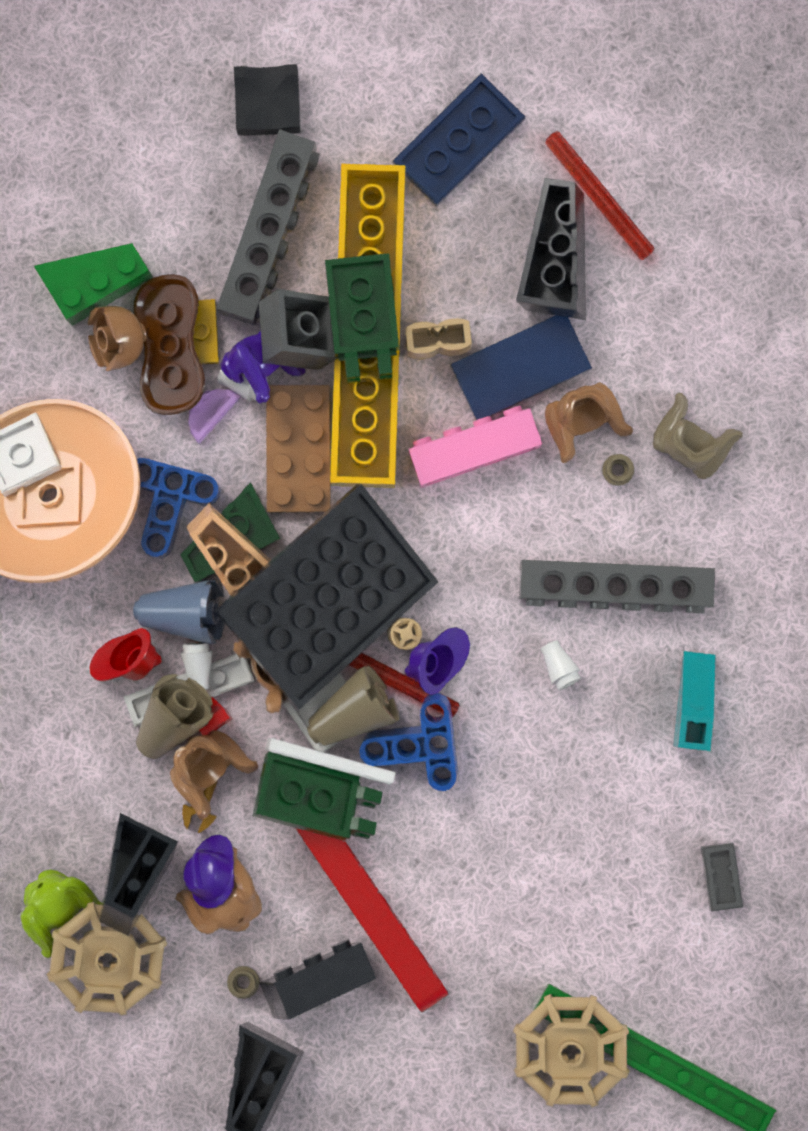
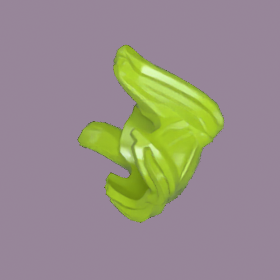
M45 870L38 875L37 880L25 887L23 900L26 907L20 917L22 928L33 942L42 949L41 954L46 958H50L52 956L54 940L50 931L65 925L81 908L85 909L88 907L87 903L94 902L96 905H102V903L86 883L80 879L67 877L57 870Z

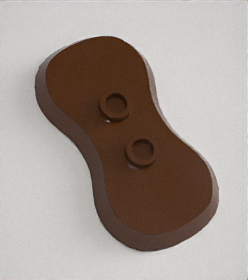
M176 274L161 275L146 281L137 291L133 305L134 315L146 330L144 363L139 383L140 394L147 408L160 415L180 414L192 409L200 401L205 387L204 370L195 351L193 338L199 306L198 295L189 279Z

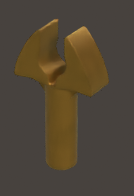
M218 780L203 791L209 803ZM184 804L182 815L184 825L188 829L192 816L196 814V810L192 806ZM210 813L208 817L203 819L198 833L207 829L216 820L217 816Z

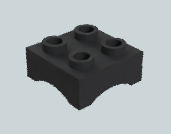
M297 64L275 67L235 66L236 131L238 136L278 134L279 129L292 134L301 133Z

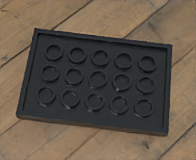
M356 484L222 603L215 612L293 707L300 710L438 583V580L362 484Z

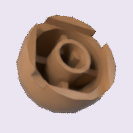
M104 306L92 310L88 318V326L93 325L94 335H89L88 341L97 365L99 367L106 366L105 371L118 370L131 365L139 358L146 341V330L143 324L139 322L138 318L130 310L123 307Z

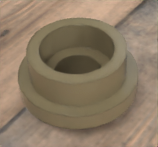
M614 454L605 460L602 466V474L611 485L622 486L632 479L634 465L627 456ZM619 464L623 467L624 472L621 476L613 474L612 467Z
M249 966L236 967L231 971L227 979L230 993L240 999L252 997L257 992L260 984L257 972ZM241 976L247 977L250 981L249 986L245 988L238 985V978Z

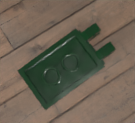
M389 253L325 260L335 357H338L339 361H345L347 383L360 382L358 359L376 357L378 359L380 380L391 379L392 366L390 356L397 355L396 351L399 350Z
M267 752L263 762L252 816L343 841L350 839L351 835L369 839L370 836L375 835L377 823L360 817H354L356 806L360 805L374 809L376 805L381 804L383 792L360 786V776L277 753Z

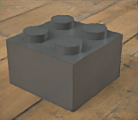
M277 289L259 301L263 363L320 370L338 359L334 354L329 296Z

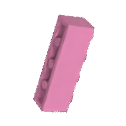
M517 406L504 411V417L492 421L491 416L474 421V427L462 431L461 426L446 430L443 432L444 437L432 441L429 436L414 441V447L408 449V453L420 488L541 448L542 442L530 408L522 411L521 406Z

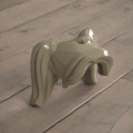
M677 393L673 406L654 432L653 447L662 453H668L674 460L692 469V472L698 478L706 479L719 469L732 446L743 437V433L737 429H727L720 437L714 438L695 423L684 419L688 410V400L683 393Z

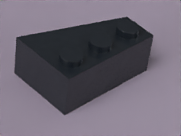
M120 813L115 830L99 922L127 936L130 935L170 865L178 841Z
M349 939L331 946L332 952L321 955L320 952L302 960L304 964L294 968L292 966L285 967L273 973V977L261 981L260 986L273 1017L290 1020L375 980V974L362 943H350Z
M246 1022L239 1025L238 1050L234 1061L235 1071L233 1086L230 1090L225 1130L267 1131L305 1051Z

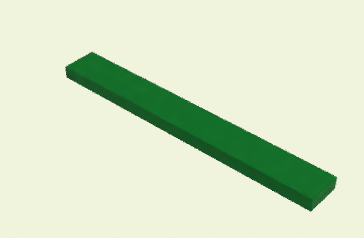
M548 983L534 1010L544 1001V996L549 994L552 997L573 996ZM559 1010L561 1018H581L583 1010ZM548 1014L544 1019L553 1023ZM592 1014L589 1023L593 1024L600 1034L607 1032L608 1029ZM627 1027L629 1030L627 1034V1065L746 1131H766L776 1112L775 1108ZM614 1042L604 1045V1052L613 1057Z

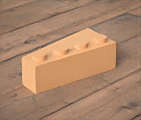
M209 503L187 525L190 536L230 595H233L271 561L269 557Z

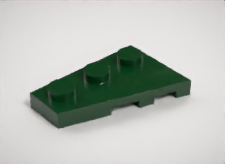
M250 482L234 501L222 511L221 515L261 550L280 540V537ZM194 541L180 554L195 583L215 574V571Z

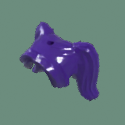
M261 330L258 334L248 336L236 343L229 352L225 353L221 361L223 373L233 382L239 384L244 382L242 378V373H244L259 404L267 402L270 398V388L265 377L270 376L279 367L291 376H302L306 373L305 368L263 363Z

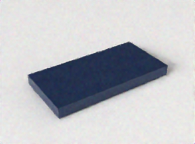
M481 73L392 160V163L394 165H405V176L437 207L525 120L526 116Z
M556 315L450 364L475 420L497 414L592 369L569 318Z

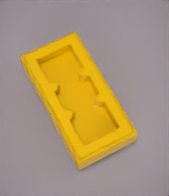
M215 299L199 300L193 338L195 351L201 365L219 364Z

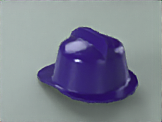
M453 627L442 632L434 641L419 643L410 654L409 664L404 671L405 674L419 682L420 687L425 693L433 695L440 692L465 665L470 651L468 635L463 629Z
M220 834L210 836L197 847L193 856L186 863L183 873L185 885L192 892L194 900L200 906L207 909L216 908L223 904L231 895L234 887L233 846L227 837Z

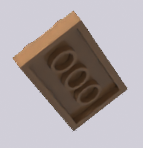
M268 385L270 388V398L266 402L267 513L326 512L331 507L330 385Z

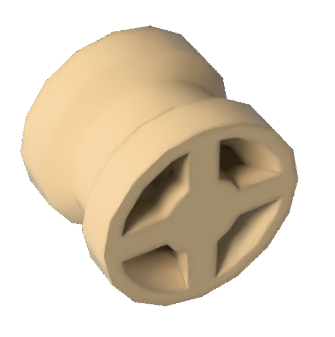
M403 617L399 618L388 628L387 636L394 647L410 650L420 643L422 630L416 621Z

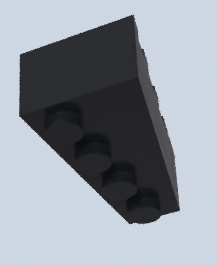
M545 178L516 302L526 311L586 320L584 193L575 182Z

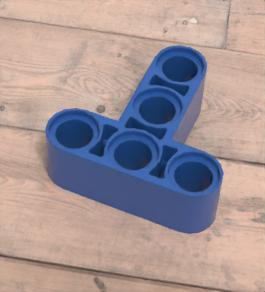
M138 458L139 468L149 466L152 470L150 479L140 482V488L154 492L141 545L146 554L161 559L167 557L173 549L186 501L204 506L208 503L212 505L218 501L221 489L215 479L209 475L147 458ZM173 474H179L183 479L181 487L177 490H170L166 485L168 477ZM209 482L214 487L212 495L206 499L198 497L197 489L199 485ZM166 504L172 505L174 508L173 517L168 521H161L158 517L159 509ZM156 535H162L166 541L164 549L159 552H153L149 546L150 540Z
M429 694L424 699L420 709L421 726L374 730L365 735L359 752L364 763L370 766H383L425 761L427 779L433 789L446 791L454 786L458 773L452 712L450 702L443 694ZM437 704L443 708L444 714L439 717H433L428 713L427 707ZM434 736H442L447 740L448 745L443 748H437L433 746L430 739ZM410 739L414 742L416 748L412 751H405L399 746V741ZM377 742L381 744L384 751L380 754H373L368 750L367 744ZM439 767H445L451 772V776L447 779H441L435 775L434 770Z

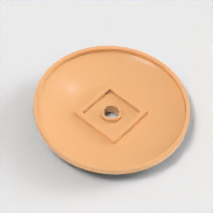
M46 399L25 403L0 415L1 430L36 412L61 465V470L27 487L23 486L17 489V492L7 497L0 491V575L15 581L27 583L55 582L78 575L93 567L105 558L121 541L134 518L138 506L141 485L140 470L135 452L125 434L113 420L97 409L83 403L63 399ZM52 488L57 489V496L54 500L50 502L43 501L42 498L45 491Z

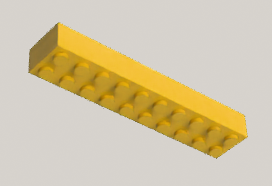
M341 163L338 258L389 253L399 350L396 351L397 355L390 356L392 366L391 379L380 380L378 359L376 357L358 359L360 382L347 383L345 361L334 360L331 486L354 487L356 484H362L364 487L395 488L405 165Z

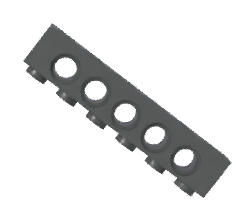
M279 129L217 306L219 314L255 326L257 319H260L259 301L265 298L268 289L273 290L279 274L278 271H275L278 259L284 260L289 242L285 241L288 230L294 231L299 218V212L295 211L298 201L305 200L310 185L309 182H306L309 170L315 171L319 161L320 153L316 152L315 141ZM288 164H295L300 168L294 176H286L282 173V170ZM279 193L286 194L289 200L283 206H276L272 203L275 195ZM267 223H275L279 227L277 233L272 236L264 235L261 231ZM263 252L268 255V260L264 265L257 266L251 262L253 255ZM246 282H254L258 285V289L253 295L247 296L241 293V288Z
M543 560L520 561L519 600H526V606L543 607L545 606V601H558V607L577 608V602L590 603V609H609V604H622V610L641 611V605H654L655 612H673V606L686 607V613L705 614V608L714 607L715 568ZM547 576H556L560 580L561 587L557 593H549L544 588L543 583ZM579 577H586L592 582L593 587L589 594L583 595L577 591L576 581ZM613 578L621 580L624 584V592L620 596H614L608 590V583ZM643 580H650L655 584L656 592L653 597H645L641 593L640 585ZM676 581L685 583L688 588L687 596L684 599L675 597L672 592V586Z

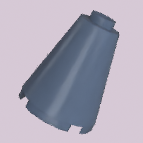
M207 580L142 594L139 601L134 603L133 615L138 620L140 626L206 644H217L215 639H221L225 623L216 614L215 610L220 606L219 597H225L224 590L218 580Z

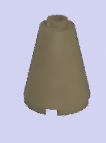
M364 666L347 680L309 718L310 726L307 727V731L316 744L320 742L322 745L327 746L392 725L400 719L399 710L394 698L388 699L384 691L387 689V686L381 677L370 666Z
M169 674L163 676L155 684L136 738V746L144 756L151 759L161 758L209 723L213 717L210 708L213 704L212 699L205 688L195 680L188 677L185 681L177 678L179 674Z

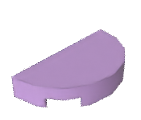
M228 389L208 390L202 394L197 405L189 410L188 420L190 432L199 444L239 401L240 395Z

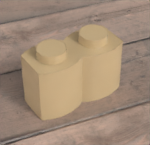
M452 318L444 320L438 325L431 322H417L405 328L407 355L412 359H429L439 353L445 356H459L471 350L472 341L468 320Z

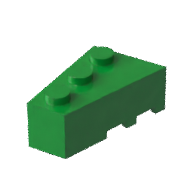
M133 243L34 265L37 273L71 326L90 316L91 311L95 308L107 306L153 278Z

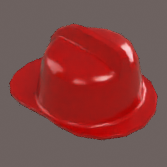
M139 628L114 638L101 646L92 657L89 666L90 674L95 680L101 682L118 677L138 681L147 676L152 668L161 664L162 658L151 643L149 631Z

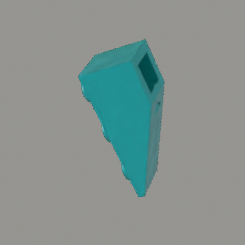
M683 651L673 747L711 751L715 697L716 655Z

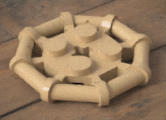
M94 902L87 903L88 907L60 929H54L51 935L54 940L50 971L47 973L49 982H54L75 1006L74 1010L79 1013L95 1011L120 1013L121 1016L126 1015L127 1010L154 989L160 988L162 984L160 977L164 947L167 946L166 938L160 936L141 914L135 927L147 941L139 945L132 934L127 936L111 927L101 926L99 920L102 905H96ZM91 921L93 930L87 931L83 938L77 940L72 936ZM66 947L75 950L74 964L71 966H64ZM105 953H111L112 957L117 958L116 962H110L109 967H103V961L98 960ZM150 954L148 972L140 970L141 955ZM76 976L78 979L80 978L86 987L84 991L80 993L70 982L69 978ZM135 980L141 983L123 997L121 991L130 981L132 983ZM94 993L114 994V999L92 998Z
M549 994L544 996V1001L530 1015L514 1027L513 1032L516 1034V1068L514 1072L517 1077H521L546 1101L548 1106L553 1107L554 1104H574L595 1107L599 1105L598 1101L622 1078H627L630 1072L627 1068V1034L629 1033L627 1025H622L597 1001L596 996L552 997ZM559 1010H583L581 1018H561ZM549 1014L553 1023H550L542 1034L533 1030ZM592 1014L608 1029L607 1032L600 1034L596 1027L589 1023ZM529 1042L538 1044L539 1059L529 1061ZM614 1042V1062L604 1060V1045ZM568 1045H574L576 1049H580L581 1053H576L575 1059H568V1054L562 1053V1050L566 1049ZM539 1070L546 1071L554 1081L552 1086H548L536 1072ZM601 1070L608 1073L593 1088L590 1083L592 1076ZM561 1086H582L583 1091L560 1090Z

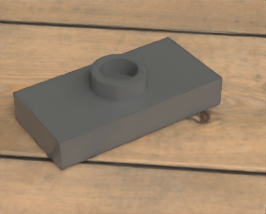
M734 843L700 846L709 910L713 912L742 908L743 902Z

